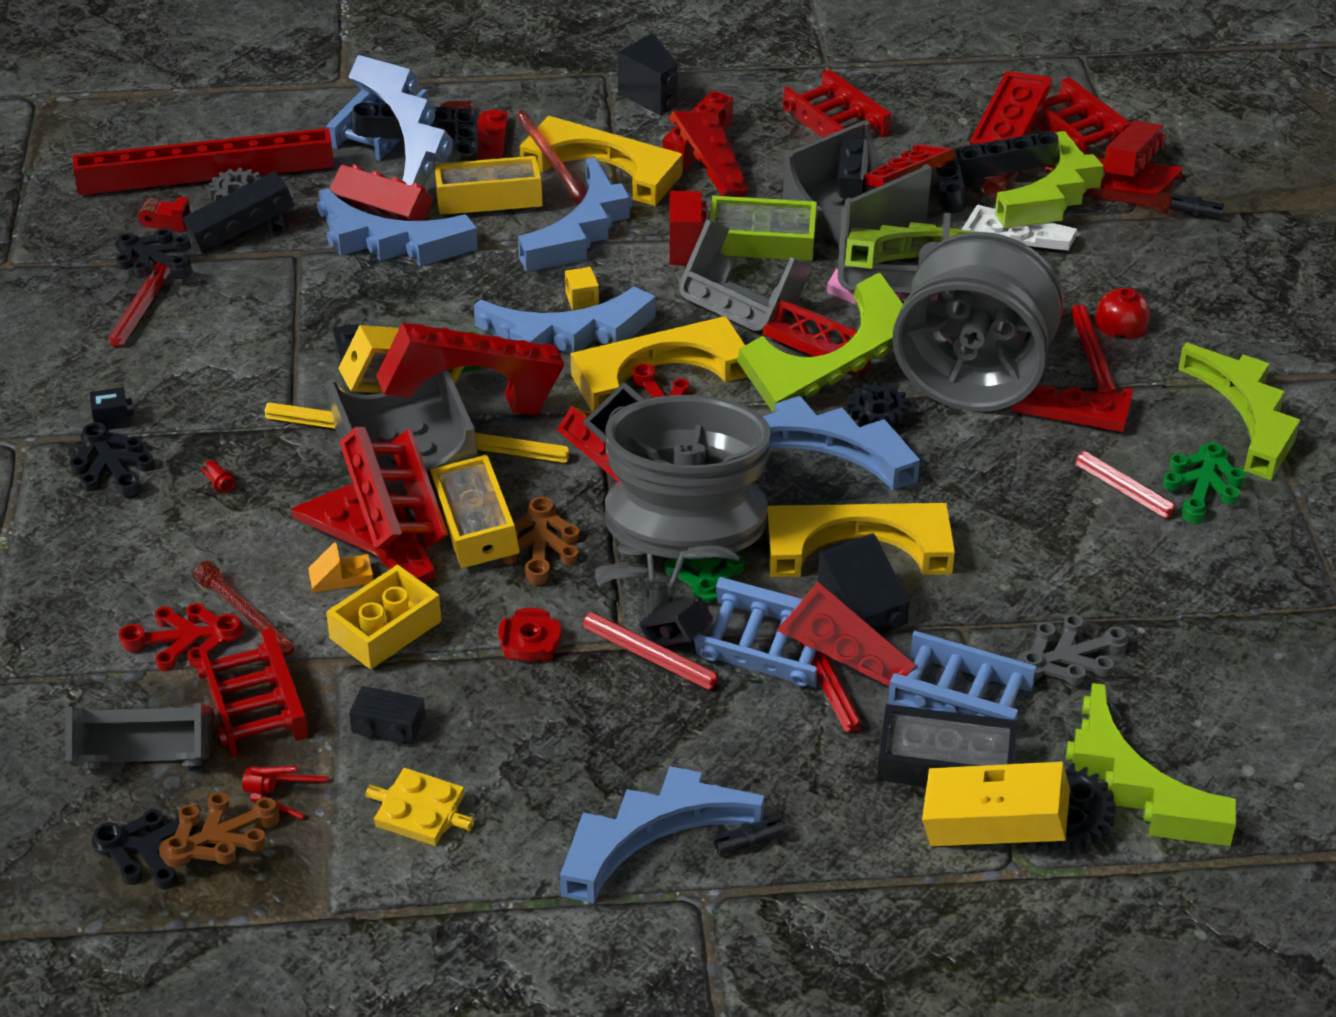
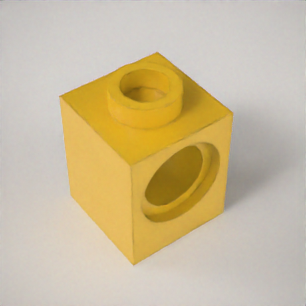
M591 267L565 271V293L572 311L599 305V285Z

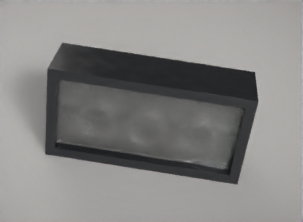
M886 704L878 759L877 781L927 787L929 768L1014 764L1018 720Z

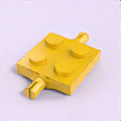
M403 768L394 785L388 790L370 784L366 790V798L382 802L380 809L374 817L376 827L433 846L438 844L443 833L452 825L467 831H471V827L473 828L474 817L457 813L458 806L465 796L463 786Z

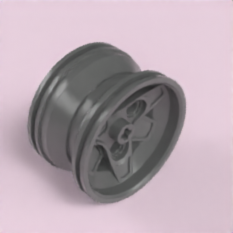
M969 232L941 241L922 259L912 282L911 294L902 305L894 325L892 342L900 368L920 391L930 398L953 408L984 412L1000 410L1018 403L1033 391L1043 374L1048 358L1049 344L1055 337L1063 314L1064 300L1060 282L1051 266L1041 255L1026 244L1008 236L989 232ZM938 293L945 298V301H930L931 297ZM1017 331L1031 332V336L1025 342ZM944 332L949 333V334H952V338L949 337V336H948L947 334H945Z
M699 395L655 397L630 404L617 411L606 425V453L609 458L610 467L619 479L608 491L605 499V523L609 532L617 540L633 549L651 555L677 559L680 553L688 550L689 547L717 545L736 552L756 542L767 527V498L764 492L754 484L763 473L770 454L771 431L766 420L754 410L739 403ZM689 557L686 559H701L711 557Z

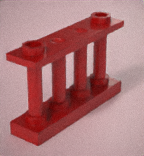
M830 69L822 72V84L820 87L799 95L788 86L784 87L783 109L822 138L845 129L840 123L853 118L858 119L860 122L868 121L870 129L881 137L890 134L892 113ZM824 95L830 99L816 106L809 102ZM839 106L845 110L831 117L825 114V112Z
M1067 77L1061 79L1060 93L1045 99L1033 124L1043 132L1065 131L1080 151L1086 155L1089 145L1108 138L1113 141L1131 123L1072 78ZM1060 103L1068 107L1054 113L1048 109ZM1077 114L1083 118V120L1072 124L1064 121V119ZM1092 126L1099 130L1087 136H1083L1079 132Z
M355 427L339 441L375 549H385L402 534H421L425 547L432 548L448 535L412 429H406L389 443L370 442L366 427ZM375 454L394 455L399 469L379 468ZM384 481H403L408 495H389ZM393 507H412L417 522H398Z
M273 628L261 631L262 644L257 645L258 649L209 661L205 646L198 647L200 660L195 661L199 680H206L221 727L217 728L219 741L222 747L228 746L231 758L238 757L235 740L285 727L286 730L291 729L295 741L308 738L305 714ZM261 661L262 664L268 663L264 671L217 682L214 675L215 672ZM268 682L269 685L275 684L276 686L271 693L225 705L221 696L222 694ZM272 705H277V707L283 706L284 708L280 715L235 727L231 726L229 720L231 716Z

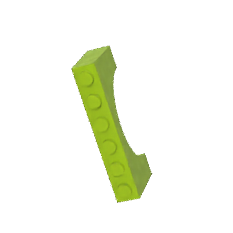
M880 272L856 285L853 298L860 312V328L854 337L838 350L822 356L799 357L778 350L764 336L739 349L737 362L773 413H775L776 403L798 396L810 398L817 394L824 385L828 383L833 385L839 382L844 377V374L851 370L853 372L859 371L867 364V361L875 357L880 359L893 348V329L903 304Z

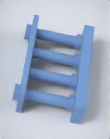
M362 89L326 125V128L330 130L332 148L337 149L344 141L350 139L375 146L376 160L381 161L401 139L357 136L352 131L353 107L356 104H382L385 101L375 94ZM422 89L416 95L428 100L426 89Z
M719 577L716 584L717 602L722 604L710 636L707 637L699 634L694 638L696 654L708 661L718 660L790 680L798 686L808 685L816 688L818 683L817 667L811 665L817 651L816 649L805 645L799 662L783 658L781 655L789 636L778 631L769 653L751 649L763 617L781 620V625L802 599ZM737 608L751 612L739 645L722 641L733 610Z
M914 631L912 634L910 657L915 658L914 663L916 666L907 676L897 673L893 674L890 680L888 704L1017 720L1018 709L1012 708L1019 689L1032 692L1036 666ZM928 662L946 667L938 685L920 681V677ZM958 671L976 676L968 695L950 689ZM988 680L1007 685L999 704L981 699Z

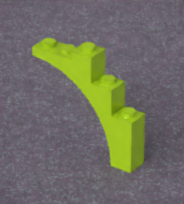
M1065 131L1055 132L1059 138L1060 160L1057 162L1058 165L1055 170L1033 184L1013 190L997 192L995 216L1004 228L1063 221V213L1067 206L1081 205L1083 194H1085L1086 190L1100 189L1101 180L1105 175L1104 165L1094 154L1084 155Z
M910 222L908 228L882 225L880 230L852 228L847 239L845 266L872 269L875 265L885 261L919 258V252L925 244L941 242L942 227ZM950 228L949 237L958 234L979 231H969Z
M1186 342L1182 348L1178 370L1202 380L1230 400L1242 415L1248 427L1251 440L1244 471L1272 480L1295 443L1300 419L1280 413L1285 391L1265 384L1270 363L1244 354L1240 360Z
M1092 683L1090 696L1084 695L1082 715H1088L1087 719H1082L1081 729H1076L1074 742H1067L1065 761L1075 763V771L1079 772L1084 767H1087L1089 777L1098 773L1099 779H1105L1104 782L1108 783V791L1114 793L1116 806L1144 809L1143 821L1149 822L1148 836L1231 846L1236 826V799L1210 794L1184 785L1163 774L1141 758L1124 740L1112 720L1107 706L1105 685Z

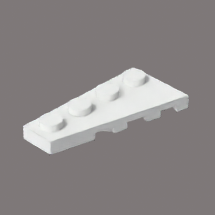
M981 205L975 207L962 230L989 232L1008 236L1027 246L1068 251L1076 238L1077 232L1075 228L1051 222L1004 228L995 216V209Z

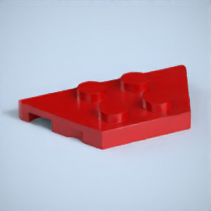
M1097 158L1104 165L1105 159ZM1147 162L1143 169H1140L1134 176L1105 172L1101 180L1100 191L1107 197L1156 202L1163 192H1167L1171 188L1172 182L1175 179L1179 180L1181 178L1183 167L1157 165Z
M349 484L294 506L291 509L292 518L384 559H387L390 555V545L385 549H375L353 485ZM393 507L394 512H395V515H396V518H397V521H398L399 508H398V507Z

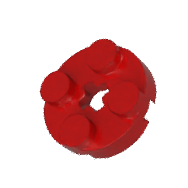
M522 608L514 611L515 616L510 617L508 620L507 617L502 619L498 627V639L505 658L521 661L539 660L541 662H546L553 658L554 652L561 643V625L557 619L555 622L554 619L550 618L549 612L539 608ZM528 632H534V636L528 637L527 634Z

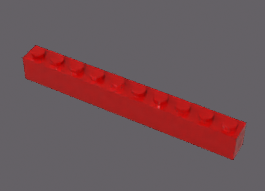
M329 128L73 155V171L78 195H93L110 191L120 192L128 189H146L148 187L172 186L183 183L195 184L202 181H211L213 177H219L220 172H228V169H232L233 172L237 171L238 168H242V171L252 169V174L259 172L260 175H268L274 171L277 173H297L303 170H323L334 167Z

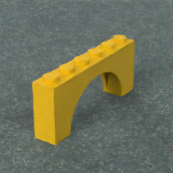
M547 116L520 145V157L536 156L540 173L562 162L585 160L593 157L597 161L620 167L633 177V200L656 206L682 176V153L552 116Z
M726 316L570 353L571 376L592 412L623 382L632 376L633 367L639 363H648L652 366L669 363L696 365L714 372L725 383L748 377L737 362L739 349L745 346V344Z
M947 504L768 506L766 534L770 578L801 577L803 563L818 548L835 541L856 539L874 533L879 541L889 543L907 552L919 565L922 575L952 574L955 551Z

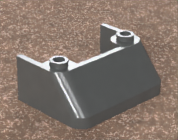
M842 208L838 259L839 284L847 290H855L857 284L880 272L894 293H911L912 282L922 259L940 242L925 244L919 252V263L885 261L875 265L872 269L845 266L848 239L845 238L847 208ZM950 213L943 215L941 241L949 238Z
M707 219L680 280V294L685 299L723 317L726 316L742 326L757 332H763L764 325L774 321L780 300L784 299L793 304L797 303L813 265L790 257L779 285L773 290L770 299L728 280L733 268L732 261L726 255L721 254L720 250L730 228Z
M194 703L193 708L83 710L76 707H66L65 761L82 763V769H103V762L182 760L183 767L202 766V760H207L210 756L214 708L202 703Z

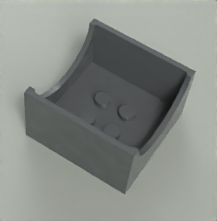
M866 120L785 153L783 200L817 202L815 230L838 248L842 208H847L845 238L849 237L852 228L880 230L882 225L908 228L910 222L919 223L927 219L932 167L928 164L923 165L921 169L877 188L866 185L865 193L852 199L839 197L837 176L842 139L856 138L867 140V173L880 165H886L874 146L870 132V123Z
M448 370L427 379L415 390L411 398L389 396L383 393L372 395L353 394L340 388L335 378L326 380L334 426L339 439L341 440L355 427H366L370 442L391 443L406 429H412L432 489H434L430 469L478 457L475 428ZM375 454L379 468L399 469L394 455ZM384 481L388 494L395 491L396 495H408L403 481Z

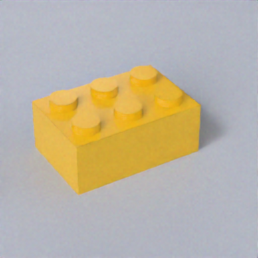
M397 564L326 611L329 638L371 670L441 622L440 596Z

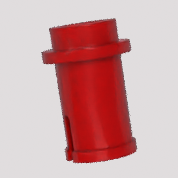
M216 460L205 462L204 465L210 469V472L205 467H202V474L213 483L214 489L223 493L230 492L235 486L234 475L230 471H225Z

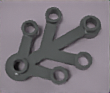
M1069 614L1064 619V631L1054 651L1044 653L1047 643L1054 640L1055 626L1049 622H1041L1037 625L1036 640L1031 650L1020 653L1016 660L1036 666L1034 680L1046 674L1066 680L1071 685H1081L1084 682L1086 670L1092 671L1100 677H1108L1112 674L1114 666L1113 660L1108 656H1098L1094 660L1083 655L1104 650L1111 655H1121L1127 650L1129 638L1124 629L1111 627L1102 637L1072 645L1076 635L1082 631L1083 619L1077 614ZM1062 662L1065 664H1069V666L1067 668H1064L1055 665V663Z

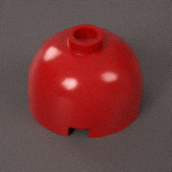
M1118 288L1111 290L1099 301L1095 313V324L1102 333L1112 338H1116V334L1125 335V339L1138 338L1145 334L1150 322L1149 304L1142 294L1133 289Z

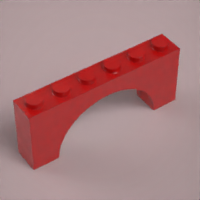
M402 322L376 376L384 395L411 398L412 394L422 383L440 372L463 366L486 367L496 370L508 378V385L504 394L512 413L537 416L565 364L557 347L551 344H538L525 340H512L500 336H487L474 332H461L448 328H435L422 324Z

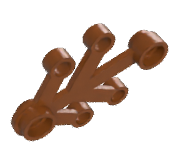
M547 497L532 499L527 507V514L514 522L519 551L521 552L533 544V557L525 565L526 579L534 586L544 585L550 577V565L545 560L546 544L560 553V560L565 565H573L579 559L577 547L568 545L579 541V528L557 516L556 506ZM535 523L534 529L520 538L519 532ZM547 523L561 532L562 540L547 530ZM518 554L500 558V561L507 565L514 564L518 560Z
M222 792L213 793L208 798L209 812L202 831L190 837L192 827L200 821L199 808L195 805L182 806L179 809V826L175 836L164 840L160 844L159 853L164 863L170 867L185 866L191 861V858L213 860L220 864L232 863L236 858L235 847L247 848L250 851H258L265 847V832L261 829H249L245 834L233 832L252 824L265 829L276 826L280 820L279 806L271 798H261L257 800L251 811L220 824L223 814L229 810V797ZM208 843L216 844L215 848L204 847L203 845Z

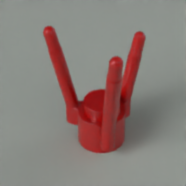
M297 766L248 767L244 772L242 789L245 794H251V802H257L261 798H268L265 797L267 793H273L276 781L329 782V777L287 774L298 772ZM275 801L279 806L280 812L300 820L305 818L303 813Z

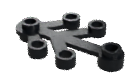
M170 228L159 229L156 235L146 237L125 233L115 242L116 250L120 251V255L116 257L118 268L126 270L133 267L137 277H146L151 274L150 259L170 267L174 279H185L193 274L191 262L186 256L172 257L165 254L174 251L184 252L191 248L188 236L181 235L173 238ZM160 243L159 245L146 246V245H151V244ZM139 253V260L134 264L132 256Z
M99 422L87 424L81 434L83 446L78 454L70 460L72 473L76 475L83 474L81 476L83 490L90 492L100 487L99 476L107 465L116 478L115 482L118 493L124 498L137 496L141 489L139 476L135 472H126L120 461L137 464L138 470L143 472L152 470L155 466L154 458L151 453H141L144 449L142 439L138 436L126 437L110 434L106 426ZM109 445L123 446L126 448V451L112 449ZM96 448L99 454L89 468L88 458Z
M151 809L146 811L142 817L121 827L116 823H103L95 829L92 836L93 849L99 854L112 856L120 868L122 881L127 885L137 884L143 878L141 865L138 862L132 861L125 849L138 851L154 873L156 887L163 890L169 889L176 883L175 873L172 867L166 866L158 854H160V844L164 840L175 836L179 826V816L175 821L164 826L162 813L159 810ZM196 825L192 827L190 836L196 832ZM144 829L151 832L143 837L133 836ZM208 843V844L203 845V846H204V847L215 848V845H216V844H209V843ZM195 859L203 867H213L218 863L213 860ZM169 876L166 879H160L161 877Z

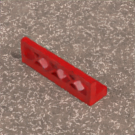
M783 299L778 303L774 321L764 325L762 334L816 357L829 354L843 347L851 340L849 336L854 337L858 330ZM786 309L793 312L797 323L790 325L783 322ZM810 319L816 321L820 333L816 335L811 334L805 322ZM833 329L839 331L844 342L839 345L833 343L828 332ZM871 360L867 361V364L859 371L853 372L851 370L850 372L858 374L868 370Z
M571 406L557 431L616 481H619L610 467L609 458L606 453V444L583 424V421L591 412Z

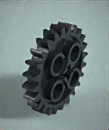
M1071 763L1068 769H1065L1070 787L1065 841L1032 842L1033 851L1043 846L1045 847L1046 855H1049L1053 849H1057L1059 856L1063 857L1065 850L1070 849L1072 854L1076 856L1078 847H1082L1089 852L1091 842L1101 845L1102 835H1110V826L1115 824L1116 803L1114 802V793L1108 791V783H1099L1098 773L1089 777L1087 767H1084L1079 772L1075 771V763Z

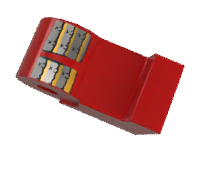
M178 197L175 202H165L158 198H148L138 213V220L147 228H170L171 231L185 232L187 228L182 218L191 214L188 197Z

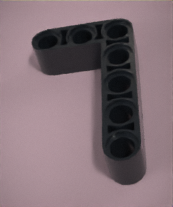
M359 103L353 107L352 131L355 135L361 137L404 139L400 123L389 104ZM434 106L436 109L435 120L430 126L445 130L453 139V162L476 161L478 153L476 113L468 108Z
M1046 131L952 148L954 149L955 159L946 162L943 167L936 168L943 208L946 212L952 214L965 210L967 204L963 181L1056 164L1060 160L1058 135L1055 132Z

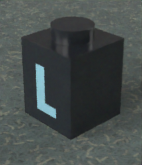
M124 387L90 392L93 422L104 424L108 430L130 427L129 415H134L132 398H126Z

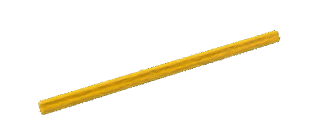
M272 402L267 403L265 408V417L270 420L335 429L332 411ZM475 433L477 450L560 463H567L570 456V448L568 446Z

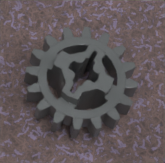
M238 168L235 172L232 169H228L226 173L220 172L219 177H213L212 183H209L211 201H216L262 178L260 173L252 174V169L242 171V168Z

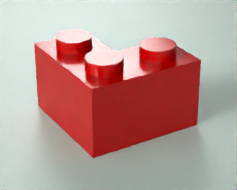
M670 191L669 265H687L707 220V202H701V191Z

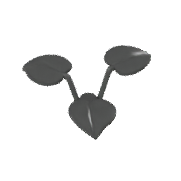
M622 545L618 547L620 554H646L648 569L626 564L601 565L595 570V579L598 586L613 579L638 577L642 588V597H644V612L652 614V611L656 610V607H659L660 604L669 602V596H674V587L683 561L686 558L721 557L732 559L739 563V557L731 549L723 546L705 545L689 547L688 550L680 553L669 586H666L665 580L655 579L653 555L633 549L627 545ZM649 571V580H647L646 584L644 576L648 575Z

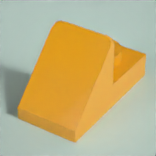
M336 542L308 568L313 593L367 585L373 581L369 555L339 558Z

